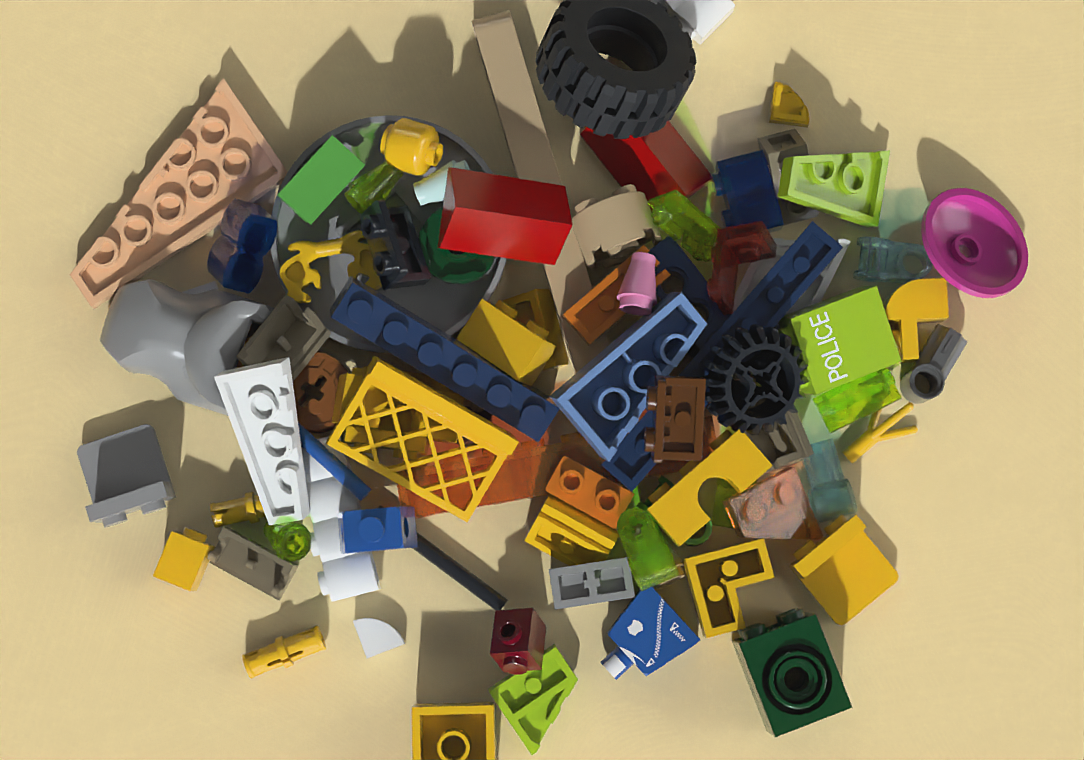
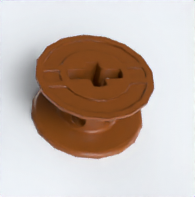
M316 352L293 381L297 419L310 433H324L334 429L337 423L331 422L339 375L349 373L337 359L323 352ZM326 378V383L320 389L324 393L322 399L318 401L312 398L303 407V403L310 396L305 392L307 387L310 385L318 387Z

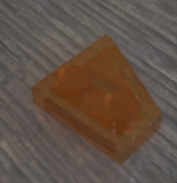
M787 467L746 488L742 493H736L722 501L738 538L819 540L824 537L795 467Z

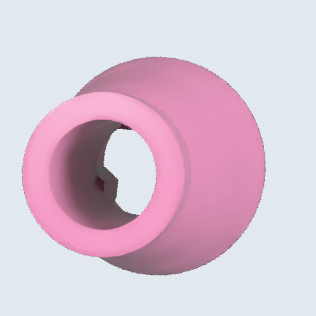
M644 252L632 254L631 263L617 295L621 311L632 315L644 316L651 314L652 307L657 305L656 257L654 255Z

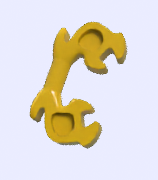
M352 231L341 238L320 242L302 240L288 245L290 252L300 253L287 260L280 269V277L288 289L287 296L293 298L297 303L310 302L312 300L311 297L304 293L303 290L310 284H314L318 290L322 288L321 275L318 270L311 269L310 264L320 257L343 253L354 256V261L347 266L349 278L353 276L357 279L359 275L369 277V280L365 283L374 290L381 288L379 276L373 268V257L369 245L360 243V241L366 239L362 231Z

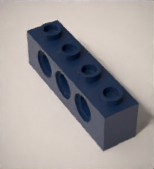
M670 234L650 249L648 253L654 255L660 262L655 268V276L660 271L666 269L671 274L670 276H675L681 281V292L692 306L699 307L706 313L707 325L687 352L694 358L732 313ZM661 284L656 288L657 303L668 295L662 290ZM761 350L752 352L744 362L749 361L755 354L759 355Z

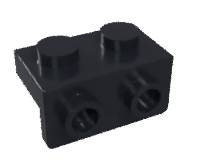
M384 199L375 200L359 217L362 234L367 239L373 257V268L379 276L383 290L425 285L432 278L408 206L387 207Z

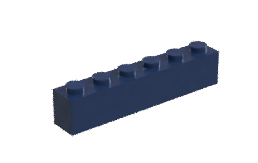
M350 276L330 308L331 318L537 442L540 441L559 411V407L547 394L534 386L517 381L460 341L353 276Z

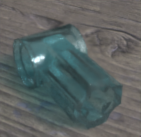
M833 439L810 444L814 454L802 460L810 487L808 489V497L817 523L833 520L840 514L847 516L857 513L855 496L847 478L844 479Z

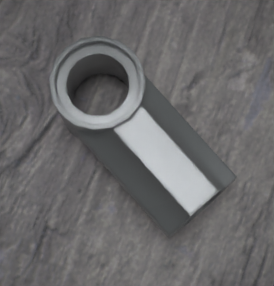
M937 324L920 351L919 359L914 361L910 370L901 378L900 391L903 397L914 404L924 403L937 397L943 391L945 380L968 341L952 328ZM917 374H921L928 379L930 388L927 394L920 392L916 388L914 380Z

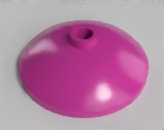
M954 188L944 191L929 203L921 223L922 241L931 263L946 281L957 289L980 298L1003 296L1020 284L1028 267V248L1021 228L1004 206L992 197L968 188Z

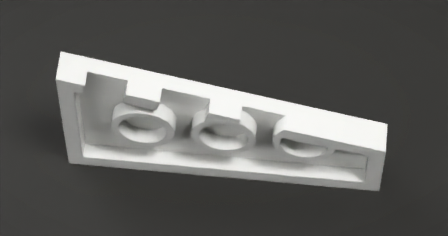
M289 357L220 372L214 378L269 525L303 520L310 514Z

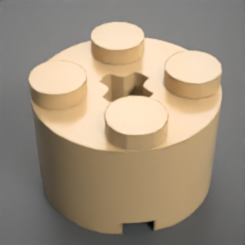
M630 184L620 187L612 193V197L599 202L596 198H592L575 206L577 215L572 218V228L589 269H595V262L600 261L604 268L622 264L640 247L651 240L654 246L661 242L662 237L645 194L637 192L635 185Z

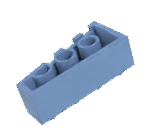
M670 292L652 308L651 314L642 316L549 397L602 459L609 462L617 452V447L627 433H630L639 421V416L646 408L647 386H655V375L669 376L707 323L682 292Z

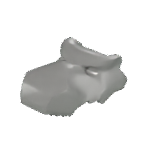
M148 279L126 284L117 289L104 322L100 342L117 363L128 372L155 377L167 385L177 400L228 416L214 376L222 371L237 367L239 359L236 356L244 347L251 324L261 326L275 308L218 289H212L199 294H186L159 281Z

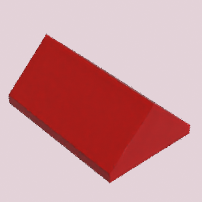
M669 121L660 130L653 133L650 132L649 135L638 138L630 135L627 139H614L612 134H606L603 137L593 134V129L588 127L580 133L581 138L620 187L632 184L635 185L637 192L645 194L656 223L714 179Z
M452 167L448 168L438 248L555 265L573 225L566 187L564 185Z

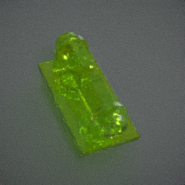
M678 190L665 193L647 201L648 205L653 208L651 217L654 218V225L660 227L675 241L681 239L683 234L681 246L697 261H710L715 255L714 243L728 238L726 232Z
M883 368L837 386L812 400L831 434L902 399L894 384L896 382L891 371Z

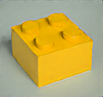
M495 702L414 704L412 706V760H496Z

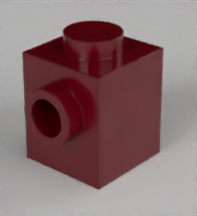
M533 607L495 611L490 655L504 673L521 675L527 671L542 670L546 625Z

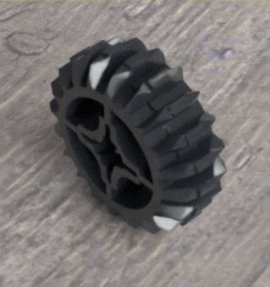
M753 324L750 325L749 330L743 327L735 328V338L728 334L722 335L724 346L722 348L717 346L710 347L712 353L716 355L713 362L710 360L703 362L704 367L710 369L708 375L702 376L706 378V386H709L705 390V400L710 402L707 407L708 411L712 415L718 416L717 420L721 425L725 427L730 426L731 430L735 432L740 429L741 433L746 431L751 435H759L760 430L773 432L774 422L780 425L787 424L785 416L787 411L799 413L796 406L793 405L796 398H806L804 393L799 391L800 385L810 382L806 376L800 374L808 366L804 360L799 358L802 350L798 346L791 344L792 339L790 336L783 333L779 334L777 329L770 326L763 329L762 326ZM762 350L759 355L755 354L749 361L741 362L742 359L752 352ZM747 372L753 374L754 378H756V382H758L762 386V388L756 386L755 382H753V378L750 377L747 374ZM767 398L763 403L754 407L760 399Z

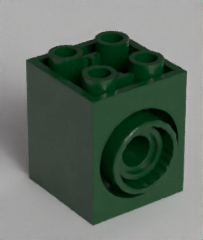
M798 608L776 615L778 623L766 627L765 623L761 624L758 622L738 630L740 638L732 640L766 731L774 737L853 708L817 615L804 612L803 609L798 610ZM797 667L800 672V679L795 686L787 687L784 682L785 673L790 668Z

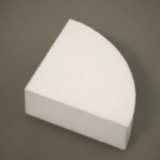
M361 618L353 621L366 658L405 644L401 634L382 620Z

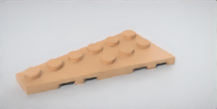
M224 78L215 88L216 92L205 106H201L192 117L194 120L179 139L176 138L138 186L140 189L127 205L124 204L116 214L117 218L104 235L98 237L69 274L92 308H97L115 296L118 288L136 282L283 182L288 173Z

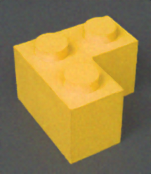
M764 538L682 559L702 635L705 638L746 628L735 588L775 578Z

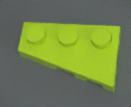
M890 150L784 158L777 197L867 228L877 227L879 225Z

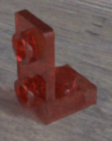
M763 221L717 230L716 246L712 247L711 250L713 262L712 278L708 279L707 290L710 299L717 303L724 315L733 313L738 265L776 258L777 244Z

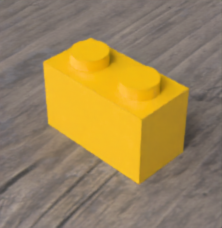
M481 299L456 339L517 381L532 386L557 348L555 344L546 339L550 332L530 319L526 325L515 318L518 311L498 299L495 305Z

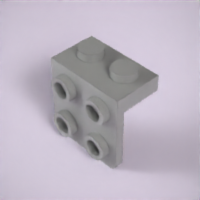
M143 424L83 444L77 450L93 503L85 506L90 522H103L104 528L127 521L126 514L141 510L143 515L166 508L165 501L176 498L155 429L151 425Z

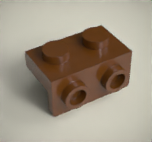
M655 375V386H647L646 410L653 411V427H645L644 451L651 452V458L654 463H662L663 460L702 461L705 377Z

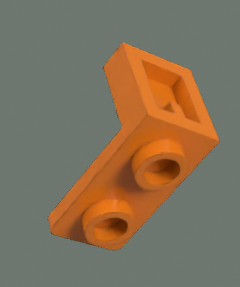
M567 456L562 457L546 486L548 493L614 530L634 496V493Z

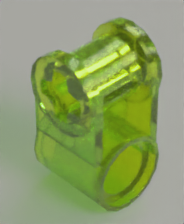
M632 508L623 512L617 522V532L627 554L629 567L640 590H647L679 576V571L670 549L664 541L658 525L650 515L639 508ZM641 523L643 525L641 528L642 535L636 537L634 535L636 533L635 526Z

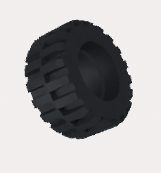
M563 0L558 9L555 10L540 43L535 61L537 64L538 80L540 84H544L542 87L543 92L549 101L554 100L556 103L555 108L560 114L570 116L574 119L573 124L582 129L584 126L593 129V134L603 137L606 134H612L614 139H627L630 135L638 138L649 135L650 132H656L663 128L667 121L671 120L696 73L695 65L697 63L694 48H692L693 44L688 32L682 31L683 26L676 16L671 17L667 13V8L659 2L655 4L650 0ZM599 53L622 61L633 71L613 65Z

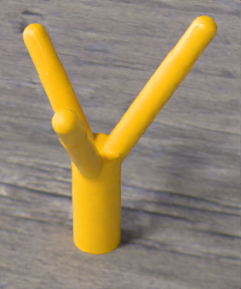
M882 385L867 430L842 453L853 464L879 441L916 433L918 428L915 425L886 431L914 408L913 403H907L877 427L888 387Z

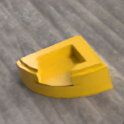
M775 82L769 123L808 128L810 121L809 112L803 100L790 86Z

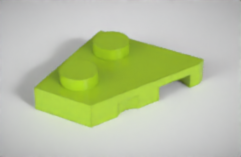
M553 644L544 650L542 670L527 671L521 675L509 674L488 688V691L530 754L533 755L541 746L542 738L550 724L554 723L561 711L563 701L570 695L578 678L556 645Z

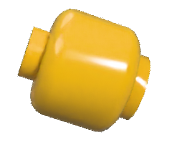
M401 118L395 124L388 125L381 139L380 150L385 155V160L391 168L421 176L428 172L431 166L436 167L439 164L443 154V145L439 143V136L435 127L415 120Z

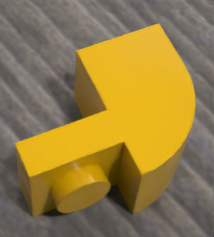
M944 278L912 280L899 287L885 300L883 306L889 324H894L895 330L891 331L901 358L899 363H912L919 359L917 323L943 322L949 318L947 281Z

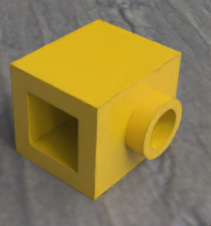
M185 527L183 533L171 531L153 577L188 591H197L209 563L207 559L208 554L214 550L215 546L205 542L208 535L194 529Z

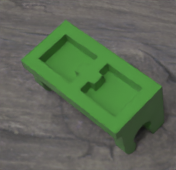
M331 135L278 193L277 197L306 223L308 222L311 225L360 172L365 164Z

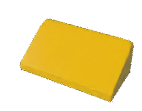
M534 289L503 300V302L518 311L515 317L517 320L526 325L530 319L550 332L546 339L555 344L557 348L542 371L569 364L549 289Z

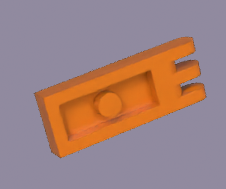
M643 245L636 252L648 253L649 249ZM632 255L563 314L564 319L588 346L627 314L619 309L620 301L617 299V295L631 263ZM657 259L655 262V268L660 264V262ZM666 269L660 271L655 276L656 288L671 275Z

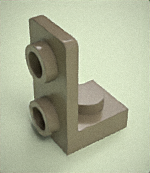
M791 129L757 138L760 153L769 165L778 217L781 224L787 225L817 217L819 211L777 197L783 159L809 155L807 144L797 130Z

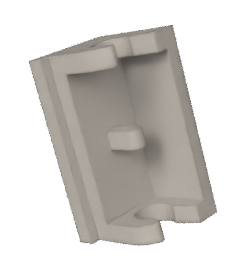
M629 557L549 569L555 610L635 597Z

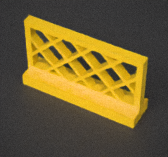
M374 355L366 369L367 373L332 430L326 444L468 522L507 455H512L519 443L518 439L511 432ZM371 385L386 393L390 408L366 414L362 399ZM392 396L404 404L394 406ZM359 406L361 415L352 418L353 414ZM411 408L421 412L425 427L401 433L396 413ZM392 414L397 435L373 441L368 420ZM427 416L439 422V424L430 426ZM364 422L369 443L351 447L339 440L346 426ZM446 428L456 432L460 447L437 453L432 432ZM427 434L432 455L409 461L403 440ZM463 437L474 443L464 445ZM399 442L404 462L389 467L381 464L375 448ZM484 448L495 454L487 469L471 472L466 452ZM371 449L373 459L363 454L362 451ZM462 454L467 474L444 480L439 460ZM434 461L439 482L425 486L414 482L411 467ZM406 469L408 478L397 471ZM481 478L480 482L475 488L473 479ZM469 481L472 495L462 509L449 501L446 487ZM441 489L443 497L432 491Z

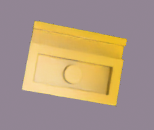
M549 494L525 542L568 566L605 561L615 545L620 532Z

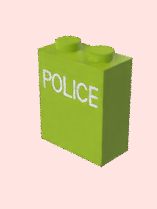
M877 286L857 287L786 314L778 322L780 327L778 329L779 334L783 333L791 337V344L798 346L802 350L799 358L808 365L800 372L810 381L800 385L799 389L805 394L817 395L901 362Z

